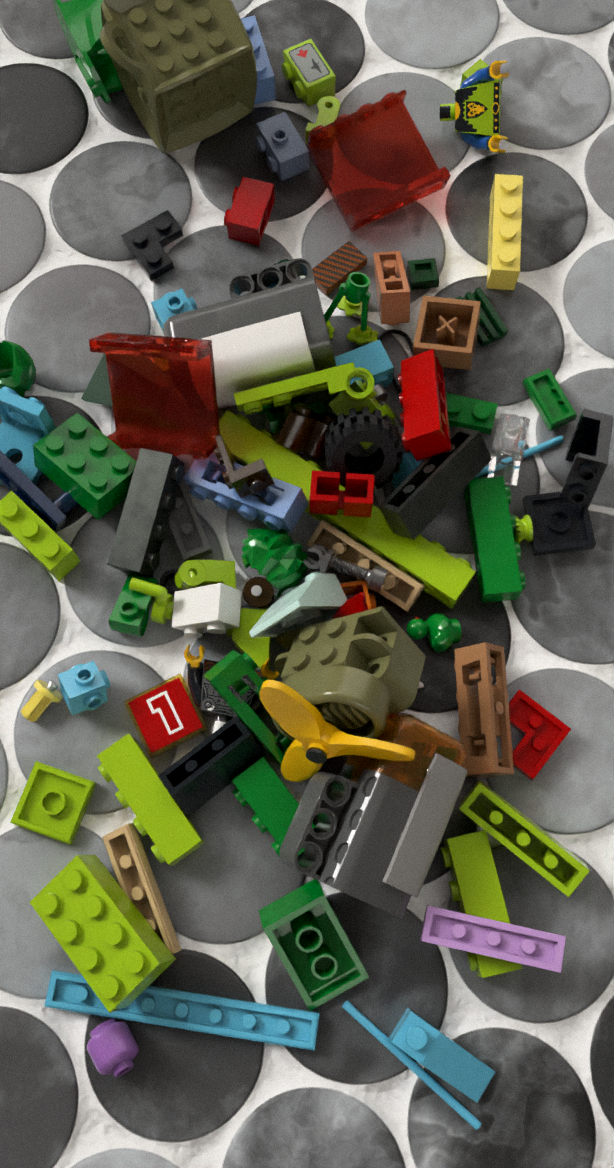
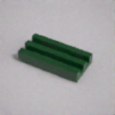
M480 287L476 288L473 293L470 291L465 293V297L459 296L455 298L481 301L480 323L489 334L486 337L479 326L477 340L482 347L507 335L508 329Z

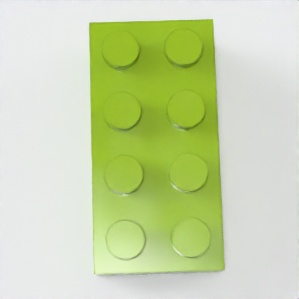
M96 854L76 855L29 902L109 1013L128 1007L176 960Z

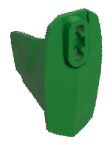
M53 0L54 9L64 36L95 98L101 96L106 104L111 103L109 94L123 89V86L110 55L105 50L100 39V31L103 28L101 19V4L103 0H71L61 3L60 0Z

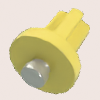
M37 679L33 684L37 691L21 710L22 715L31 722L37 721L52 701L59 703L63 699L62 695L57 691L59 685L54 681L50 680L46 683L43 680Z

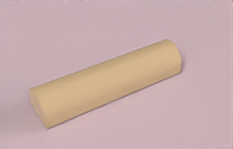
M324 519L320 521L306 544L310 548L316 544H322L328 550L334 549L336 550L334 555L336 558L350 562V564L353 563V565L356 564V566L359 565V567L361 566L368 570L374 569L376 565L388 569L379 594L407 612L415 604L425 587L424 584Z
M134 823L126 824L103 836L102 838L120 887L170 952L175 954L181 951L180 943Z

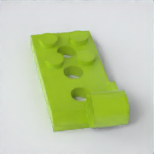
M354 362L233 394L238 411H245L246 415L263 411L262 406L273 403L274 407L285 406L287 403H292L291 400L294 397L328 389L329 394L343 392L348 400L361 402L373 391L374 378L367 369L355 368ZM356 377L363 379L366 384L365 391L361 393L354 392L350 388L351 379Z

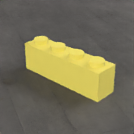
M495 174L490 194L486 289L514 290L517 283L521 257L523 176Z

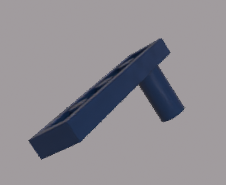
M0 450V481L57 533L63 528L66 520L65 514L78 503L68 492H63L51 501Z

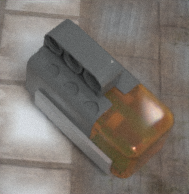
M396 713L388 715L384 731L377 740L399 744L415 750L414 760L393 761L348 755L340 776L324 771L314 774L306 787L282 842L280 858L288 867L402 919L411 896L417 898L468 771L463 768L467 753L465 746L460 741L413 715ZM332 782V792L327 796V786ZM318 815V824L315 828H312V821ZM302 848H304V856L298 862V853Z

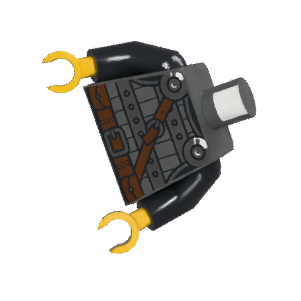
M189 644L184 651V658L189 663L187 665L188 686L195 705L201 708L203 715L214 717L210 734H213L235 717L236 714L203 676L218 661L204 659V663H202L201 660L205 654V647L200 645V655L193 656L190 653ZM270 658L263 663L261 670H254L261 679L267 677L269 680L276 681L275 678L279 676L277 670L272 672L268 668ZM245 676L241 678L247 685L250 684ZM231 685L228 686L233 695L244 700L256 715L265 708L251 689L241 696L233 690Z

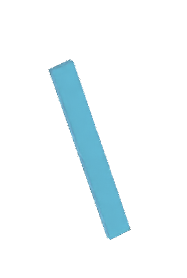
M52 970L44 1006L314 1051L320 1015L319 1012L151 985L128 1007L109 1013L82 974Z

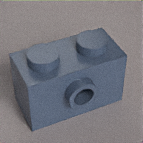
M286 112L256 123V146L260 153L264 152L270 171L272 173L276 172L280 181L309 170V150Z

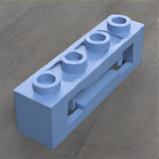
M201 449L183 478L190 488L189 492L194 497L202 501L206 498L212 500L218 507L227 511L230 508L234 509L248 520L254 521L255 518L261 520L272 530L276 529L279 531L283 529L292 533L309 504L302 488L272 477L275 484L266 487L261 492L254 493L264 497V501L267 504L260 502L258 497L251 494L240 498L235 488L229 490L222 473L227 471L225 464L221 466L216 455ZM235 463L237 469L244 467L243 465Z

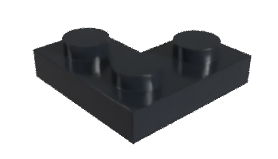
M169 210L121 236L128 250L149 280L152 281L174 268L173 261L163 247L182 237L183 231Z

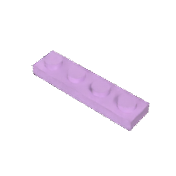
M426 905L420 941L561 973L566 936Z

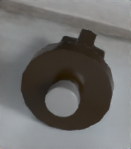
M263 577L251 578L243 588L244 600L254 608L266 607L274 600V588Z

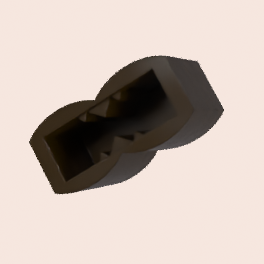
M296 402L295 405L287 403L274 433L276 443L288 449L304 452L326 461L325 434L326 431H330L329 425L332 421L338 422V417L329 412H323V414L313 413V409L310 406L301 402Z

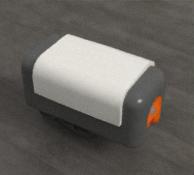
M302 258L237 275L229 284L231 300L173 315L164 323L163 333L173 380L187 403L195 408L208 407L210 411L234 406L236 401L233 393L337 366L312 267L307 260ZM299 276H306L301 280H296V278ZM277 283L275 287L268 288L269 285ZM250 291L248 294L240 296L242 292Z

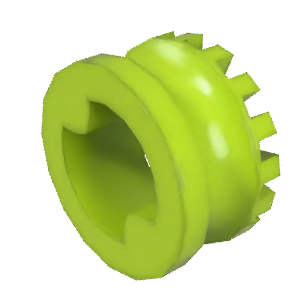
M524 515L522 519L515 516L516 531L513 533L514 541L521 543L525 539L527 542H532L533 525L530 516Z

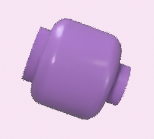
M109 1019L91 1031L87 1051L101 1075L113 1073L114 1077L117 1078L133 1068L132 1060L137 1056L139 1046L125 1022H116L115 1019Z

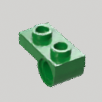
M129 572L110 615L109 627L113 631L142 637L147 628L149 609L154 597L130 590L129 584L133 577L159 585V579Z

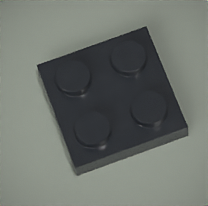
M561 492L524 496L522 501L525 515L530 516L533 525V540L531 542L533 555L539 556L593 549L596 546L588 508L561 501L559 499Z

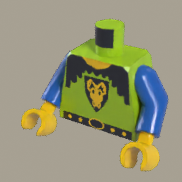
M506 60L494 61L490 66L476 71L462 82L460 89L455 90V103L440 104V122L455 121V132L460 133L461 139L476 149L505 153V150L499 148L500 141L508 139L506 136L500 135L501 81L495 79L507 78L509 76V73L501 74L500 67L503 63H507Z

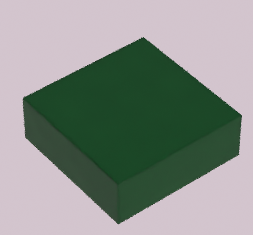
M435 258L408 261L407 269L411 290L439 287V276Z

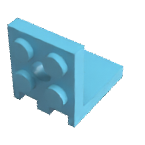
M3 386L2 389L0 388V418L2 420L0 425V450L8 458L15 453L23 454L22 460L15 465L36 485L42 472L35 467L33 445L53 431L56 426L53 423L52 417L49 416L44 403L33 397L29 399L23 398L13 389Z

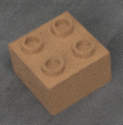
M423 296L413 343L414 356L434 349L442 367L471 370L480 323L481 301Z

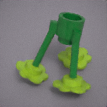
M352 272L349 274L347 282L340 284L337 295L324 314L330 340L334 336L333 332L335 329L331 326L329 318L337 307L339 310L344 311L346 316L351 317L354 314L361 316V325L350 329V333L347 334V340L356 342L358 345L377 341L379 333L367 326L368 305L371 293L368 291L371 282L367 275L361 272Z

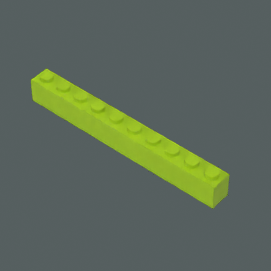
M227 410L206 436L209 449L214 451L218 447L215 436L221 434L230 449L235 463L246 466L263 459L272 477L302 488L309 502L312 470L322 471L321 467L311 460L305 461L298 456L295 450L277 444L269 432L264 429L259 431L243 415H235ZM340 485L339 490L345 491V488ZM310 504L304 510V512L319 522L322 519L326 520L424 584L423 591L451 609L471 583L476 573L470 563L459 557L454 558L446 552L444 546L436 541L430 542L422 537L421 534L412 540L393 533L381 510L372 505L371 518L343 516L344 510H338L337 515L310 513Z

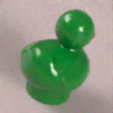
M438 613L431 615L426 622L419 617H415L408 623L406 628L407 634L412 639L420 640L427 636L430 646L436 652L446 651L453 643H459L462 635L461 626L457 619H448L443 614Z

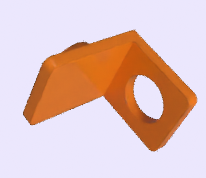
M365 580L340 583L345 596L364 592L368 610L377 608L374 593H368Z

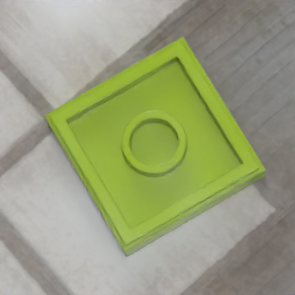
M36 761L10 823L73 845L97 783Z

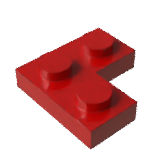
M519 689L508 702L510 725L524 735L512 751L513 766L532 781L570 732L571 728Z

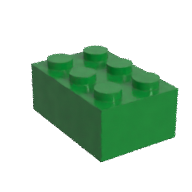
M78 412L33 445L35 467L64 492H68L77 503L97 520L127 497L137 461Z

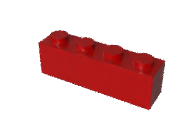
M434 349L401 360V373L398 374L399 384L402 388V393H399V399L403 408V413H400V419L404 427L401 440L405 450L411 451L416 461L451 450L444 369Z

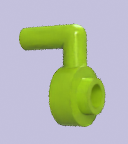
M133 577L129 584L130 590L155 597L151 621L164 625L168 620H172L174 596L167 594V589L163 586Z

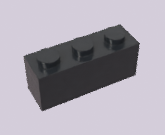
M236 715L158 775L171 797L190 816L231 784L234 778L259 759L265 757L266 754Z

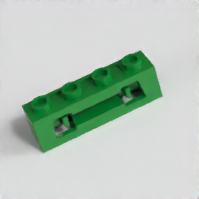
M232 650L203 676L281 767L286 750L293 741L280 732L274 736L250 706L240 697H235L228 689V686L231 685L233 690L241 696L251 689L260 700L259 692L265 680L269 679L267 677L261 679L254 671L258 666L246 652L241 655ZM243 676L250 682L249 685L241 679ZM277 741L282 745V750L275 744Z

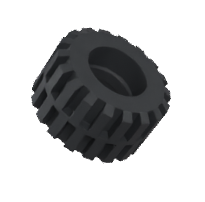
M362 407V411L359 412L352 408L349 409L348 415L344 413L338 415V422L332 421L329 425L330 431H326L324 444L328 471L340 472V485L344 488L346 486V473L375 475L374 486L377 489L383 487L384 481L388 483L392 481V473L398 474L400 470L399 463H402L403 455L398 430L395 423L392 424L391 418L387 414L382 417L381 411L374 409L373 413L369 412V407ZM363 441L372 442L379 446L376 452L367 457H355L347 452L352 445Z

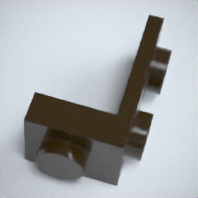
M221 434L215 436L218 447L214 449L220 465L225 464L227 471L222 474L229 490L235 488L240 498H243L252 493L261 492L266 487L275 484L263 459L237 469L230 449Z

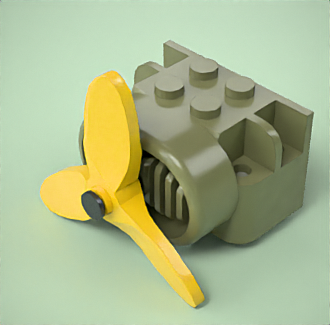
M383 606L277 635L276 640L288 651L278 655L274 663L275 669L281 675L283 682L265 680L259 695L263 706L271 715L275 727L281 734L293 741L287 748L281 764V772L286 780L291 782L304 781L317 773L326 759L342 755H358L393 761L414 760L415 750L399 744L377 740L384 731L388 715L403 712L414 702L426 658L423 652Z

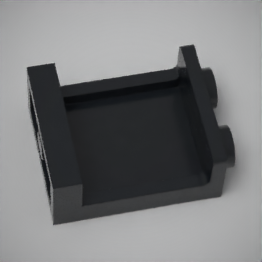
M583 409L566 452L565 460L573 463L560 493L559 499L561 501L589 508L608 465L613 425L612 415Z

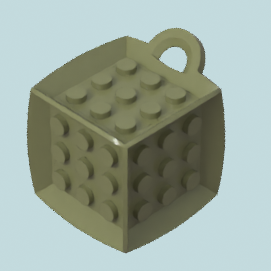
M231 0L102 1L101 19L103 28L100 31L101 42L110 55L123 89L135 113L162 153H169L211 137L253 111L257 92L256 60L247 31Z

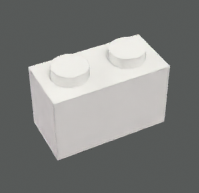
M223 583L175 591L172 628L184 631L185 636L194 638L202 637L203 633L206 632L224 634L226 629L238 628L242 591Z

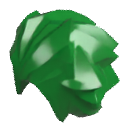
M3 340L2 343L0 342V388L2 389L3 386L9 387L24 398L26 390L31 391L36 379V367L32 357L22 346Z
M247 529L248 538L242 540L245 545L241 548L243 551L241 558L243 564H245L244 567L248 568L251 566V569L258 570L259 575L266 576L267 581L275 589H279L276 595L278 599L283 591L296 586L305 577L307 566L303 560H307V553L302 551V543H295L287 534V531L283 529L279 531L276 529L272 531L270 529Z

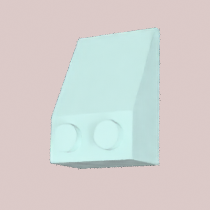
M316 571L307 575L304 578L305 582L300 586H294L281 593L282 597L271 604L249 631L251 638L277 637L280 633L318 624L333 618L337 610L347 601L336 575Z

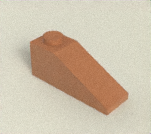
M401 252L373 253L378 311L381 324L395 326L401 323H409L410 288Z

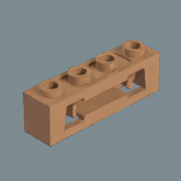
M484 642L454 649V669L457 682L456 700L459 712L458 731L461 742L460 763L468 771L466 777L490 778L514 775L504 647ZM494 665L497 685H492L491 667ZM496 737H501L502 758H498V742Z

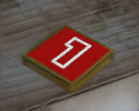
M181 673L124 701L151 759L208 731Z

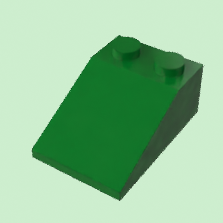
M313 879L258 910L263 930L309 1011L369 978L346 930L318 880Z

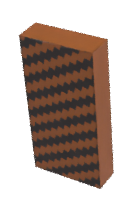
M348 241L312 269L316 286L325 295H328L346 281L350 273L357 272L367 264L368 258Z

